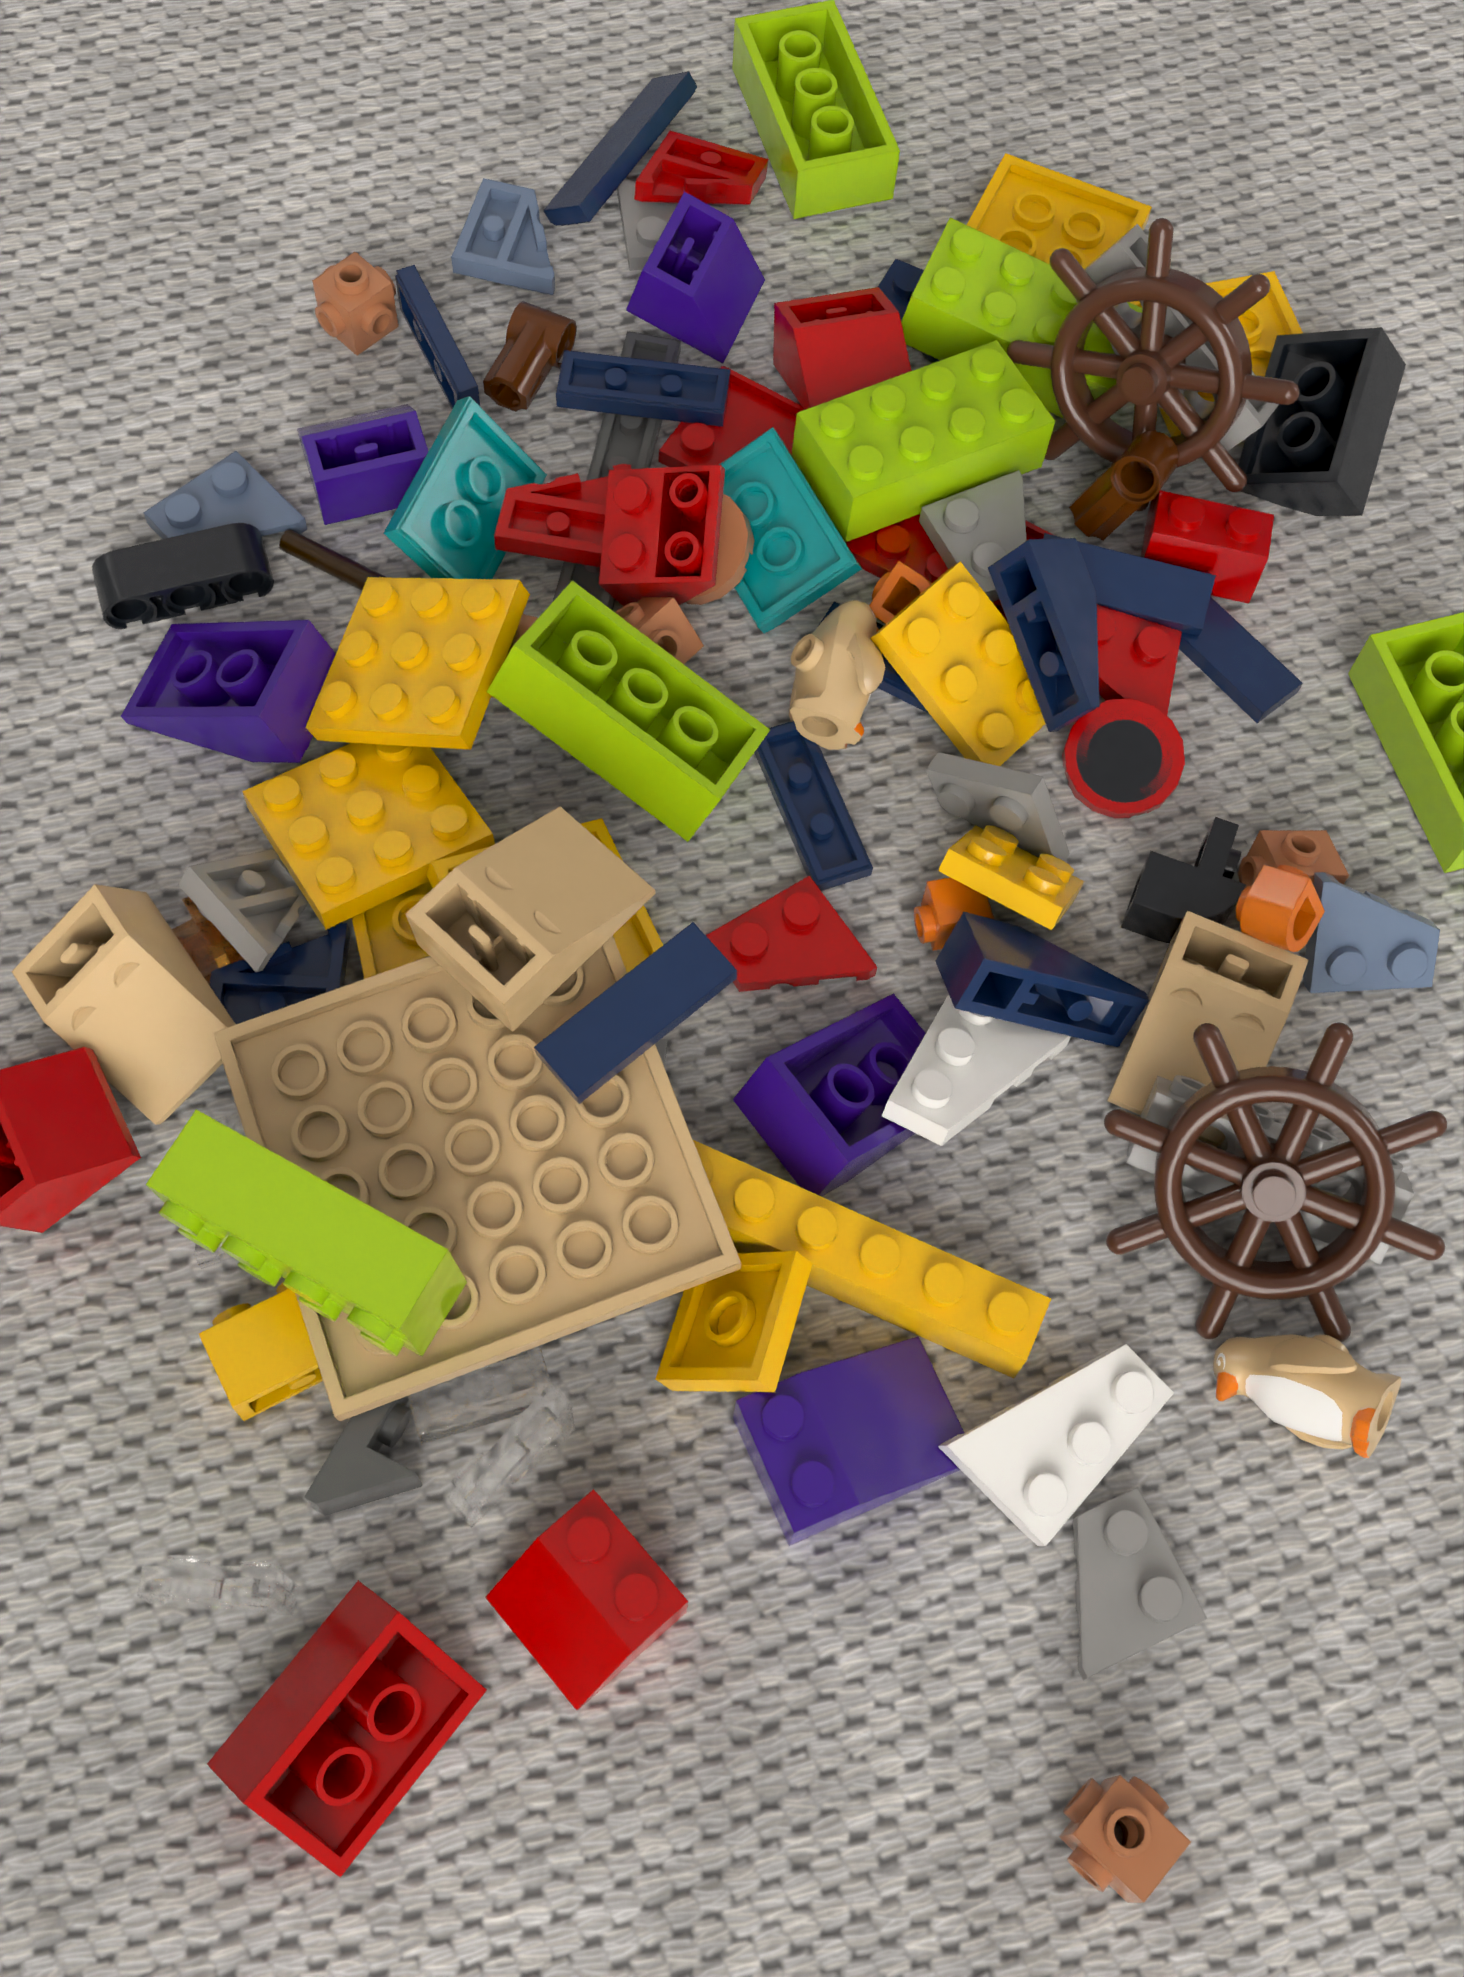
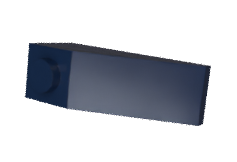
M1076 538L1029 539L989 566L988 570L1049 732H1057L1100 707L1097 594Z
M963 912L935 960L955 1009L1114 1047L1120 1046L1149 1002L1145 991L1020 926Z

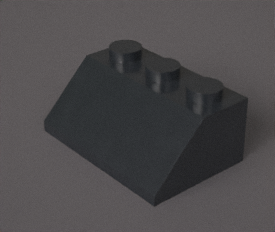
M1382 327L1277 335L1265 377L1295 382L1299 387V397L1290 405L1278 404V407L1265 424L1246 438L1238 463L1247 477L1246 485L1241 492L1314 516L1363 515L1406 366Z

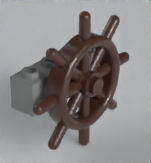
M1159 218L1152 222L1149 228V236L1136 224L1085 269H1083L1069 250L1065 248L1056 249L1050 256V266L1075 297L1077 304L1067 314L1060 326L1054 345L1015 340L1007 348V355L1013 363L1051 369V381L1055 400L1066 423L1052 433L1044 459L1055 460L1078 441H1081L1100 457L1113 463L1127 449L1136 436L1146 431H1156L1157 410L1159 406L1163 408L1181 431V435L1170 437L1177 446L1179 461L1176 468L1187 465L1201 457L1228 491H1241L1246 485L1247 477L1228 451L1260 429L1278 407V404L1290 405L1298 399L1300 392L1298 385L1293 381L1257 376L1252 371L1248 339L1238 317L1268 294L1270 290L1269 279L1263 274L1252 275L1223 298L1203 281L1187 273L1172 269L1171 255L1174 228L1172 223L1166 218ZM1139 301L1142 305V313L1131 309L1127 302ZM1093 323L1098 326L1109 340L1115 354L1084 350L1086 338ZM1085 374L1116 379V383L1094 400L1087 385ZM1197 392L1212 394L1214 402L1203 399ZM1129 402L1135 404L1132 432L1109 418ZM1137 462L1144 471L1152 473L1147 465ZM1149 502L1142 504L1136 511H1144L1148 507Z
M1337 1022L1331 1024L1326 1029L1308 1071L1275 1066L1255 1067L1238 1071L1219 1028L1211 1023L1201 1024L1195 1029L1193 1039L1212 1082L1204 1085L1199 1081L1176 1075L1173 1081L1157 1076L1140 1117L1121 1109L1111 1110L1105 1116L1104 1126L1107 1132L1129 1142L1127 1163L1155 1174L1154 1194L1158 1212L1111 1230L1106 1237V1245L1112 1253L1123 1255L1168 1238L1186 1263L1201 1276L1213 1283L1195 1325L1198 1334L1205 1339H1215L1221 1334L1234 1303L1240 1294L1268 1300H1286L1307 1296L1324 1335L1344 1342L1351 1334V1326L1333 1286L1355 1273L1367 1260L1381 1264L1389 1246L1429 1261L1439 1259L1445 1252V1243L1439 1235L1402 1221L1414 1192L1407 1173L1402 1172L1403 1165L1391 1158L1390 1155L1442 1136L1447 1130V1120L1442 1113L1431 1110L1379 1129L1367 1109L1349 1092L1334 1083L1353 1041V1031L1347 1024ZM1280 1102L1293 1105L1284 1125L1274 1122L1275 1115L1271 1111L1257 1103ZM1319 1115L1325 1116L1336 1124L1350 1140L1338 1145L1339 1140L1336 1137L1314 1127ZM1208 1126L1218 1128L1225 1135L1224 1141L1217 1147L1197 1140ZM1333 1176L1345 1178L1351 1183L1349 1190L1342 1196L1316 1186L1320 1181ZM1183 1186L1205 1195L1186 1202ZM1245 1210L1228 1250L1218 1245L1199 1227ZM1271 1222H1275L1291 1260L1267 1262L1254 1260ZM1312 1237L1329 1245L1317 1251Z

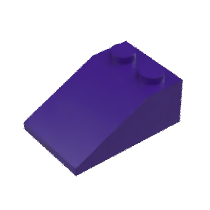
M310 620L171 624L121 717L129 725L250 762L300 763L313 737L305 727L336 653Z
M893 993L766 1057L733 1098V1101L799 1187L822 1197L854 1178L915 1134L882 1117L889 1097L926 1033Z
M919 1336L798 1373L778 1382L775 1392H754L737 1399L735 1402L734 1422L789 1546L960 1470L938 1446L959 1434H964V1431Z

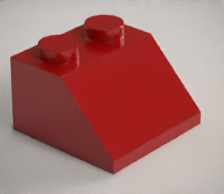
M1160 490L1149 504L1140 557L1216 575L1211 596L1249 604L1269 558L1274 514Z
M594 1489L538 1536L485 1596L576 1711L687 1613L689 1602Z

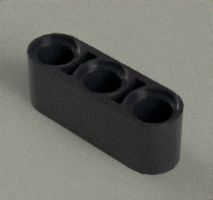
M246 523L222 525L113 550L102 554L92 565V573L103 620L108 626L120 630L126 629L127 623L142 620V624H148L186 615L185 610L200 606L201 611L241 602L244 601L243 596L258 593L259 597L266 596L274 586V579L261 533L258 528Z

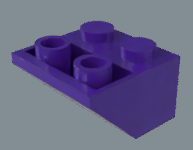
M684 191L642 269L626 311L713 359L724 363L765 278L734 219Z
M408 404L297 429L324 525L397 509L429 452L416 410Z

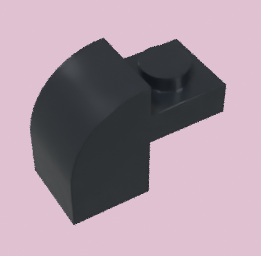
M1215 817L1201 843L1194 866L1150 851L1138 876L1121 928L1157 941L1170 943L1187 911L1223 925L1246 887V884L1232 880L1242 853L1232 848L1239 825Z

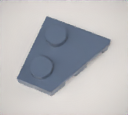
M483 178L451 256L453 273L553 295L555 291L554 270L549 261L547 240L543 224L540 222L535 190Z
M234 451L143 512L147 524L162 539L232 523L251 524L258 528L261 536L284 532L288 529L299 534L307 530L305 518L237 451Z
M1325 872L1314 873L1313 885L1325 912L1306 944L1305 958L1308 959V963L1303 974L1304 986L1310 993L1432 987L1440 929L1431 920L1407 909L1399 910L1392 907L1387 900L1367 891L1361 893L1341 884L1330 874Z

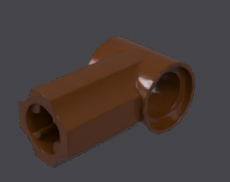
M525 301L520 302L511 315L506 332V344L483 380L484 393L497 405L515 412L520 409L527 410L552 367L561 368L562 363H559L564 354V350L572 351L577 332L576 321Z
M1146 431L1136 436L1127 449L1070 504L1069 508L1074 516V524L1087 537L1093 536L1104 541L1142 504L1153 500L1178 466L1179 453L1173 440L1164 433L1157 431ZM1137 462L1147 465L1153 473L1144 471Z

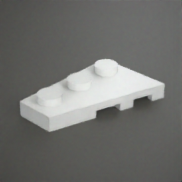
M948 994L889 1097L882 1117L942 1146L987 1111L994 1099L1012 1085L1017 1087L1028 1079L1036 1066L1048 1057L1051 1060L1067 1046L1071 1036L955 1009Z
M1127 1344L1118 1345L1050 1382L1049 1386L1017 1404L1004 1408L990 1416L989 1420L964 1434H959L938 1447L1019 1530L1037 1546H1046L1174 1392Z

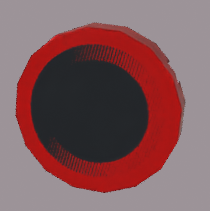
M1132 698L1106 700L1100 703V707L1079 718L1071 727L1062 753L1063 768L1065 769L1068 785L1074 797L1092 811L1115 819L1131 818L1132 816L1142 815L1160 808L1177 788L1185 766L1183 739L1173 721L1154 705Z

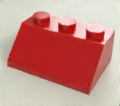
M358 1580L213 1755L207 1765L243 1804L341 1878L487 1689L399 1611Z

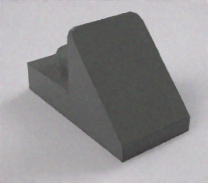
M409 1395L350 1418L304 1497L314 1510L326 1516L422 1487V1483L415 1472L378 1453L383 1444L392 1448L404 1433L412 1414V1410L405 1407L410 1398Z

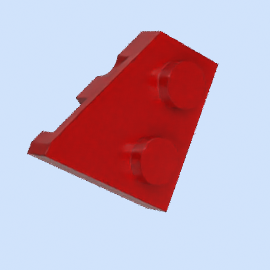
M670 130L636 179L634 200L640 202L678 203L685 191L706 204L750 205L766 179L769 159Z
M624 463L613 465V470L632 469V465ZM576 473L555 478L547 484L530 483L507 488L494 534L495 550L600 567L608 476L581 482L579 474Z
M1097 604L1099 695L1105 700L1136 699L1154 705L1167 716L1182 631Z
M810 876L706 935L736 968L737 979L733 981V984L739 992L770 989L776 984H789L793 987L818 985L819 980L856 977V981L868 980L875 976L877 971L876 964Z

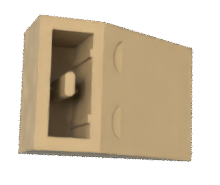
M559 806L455 867L406 913V917L417 944L513 1032L656 893L653 887Z
M94 884L11 971L43 1022L72 1049L81 1047L93 1049L106 1080L155 1125L163 1123L223 1064L213 1033L236 1024L147 892Z
M1187 911L1168 945L1149 993V1002L1142 1011L1107 1101L1141 1115L1157 1076L1173 1081L1176 1075L1199 1081L1204 1085L1212 1082L1193 1039L1195 1029L1204 1023H1211L1219 1028L1238 1071L1255 1067H1266L1290 1013L1308 959ZM1208 1126L1198 1139L1217 1147L1224 1141L1225 1135L1218 1128Z

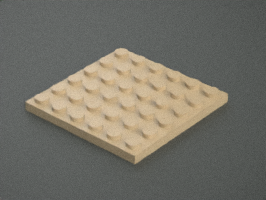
M613 935L513 1032L431 956L213 1033L247 1138L447 1248L467 1281L423 1356L404 1346L397 1357L393 1356L360 1336L361 1330L346 1320L349 1316L348 1314L341 1312L334 1322L298 1300L332 1411L337 1420L343 1421L741 1269V1261L656 1045L654 1044L580 1104L577 1103L536 1055L535 1045L627 974Z

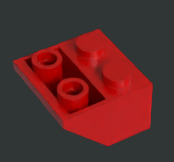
M879 287L774 303L773 365L804 410L912 371L899 312Z
M722 465L609 470L599 585L622 606L638 602L642 597H674L678 605H681L716 585L725 477L724 467Z
M87 1047L0 1069V1226L43 1233L141 1158L93 1049Z

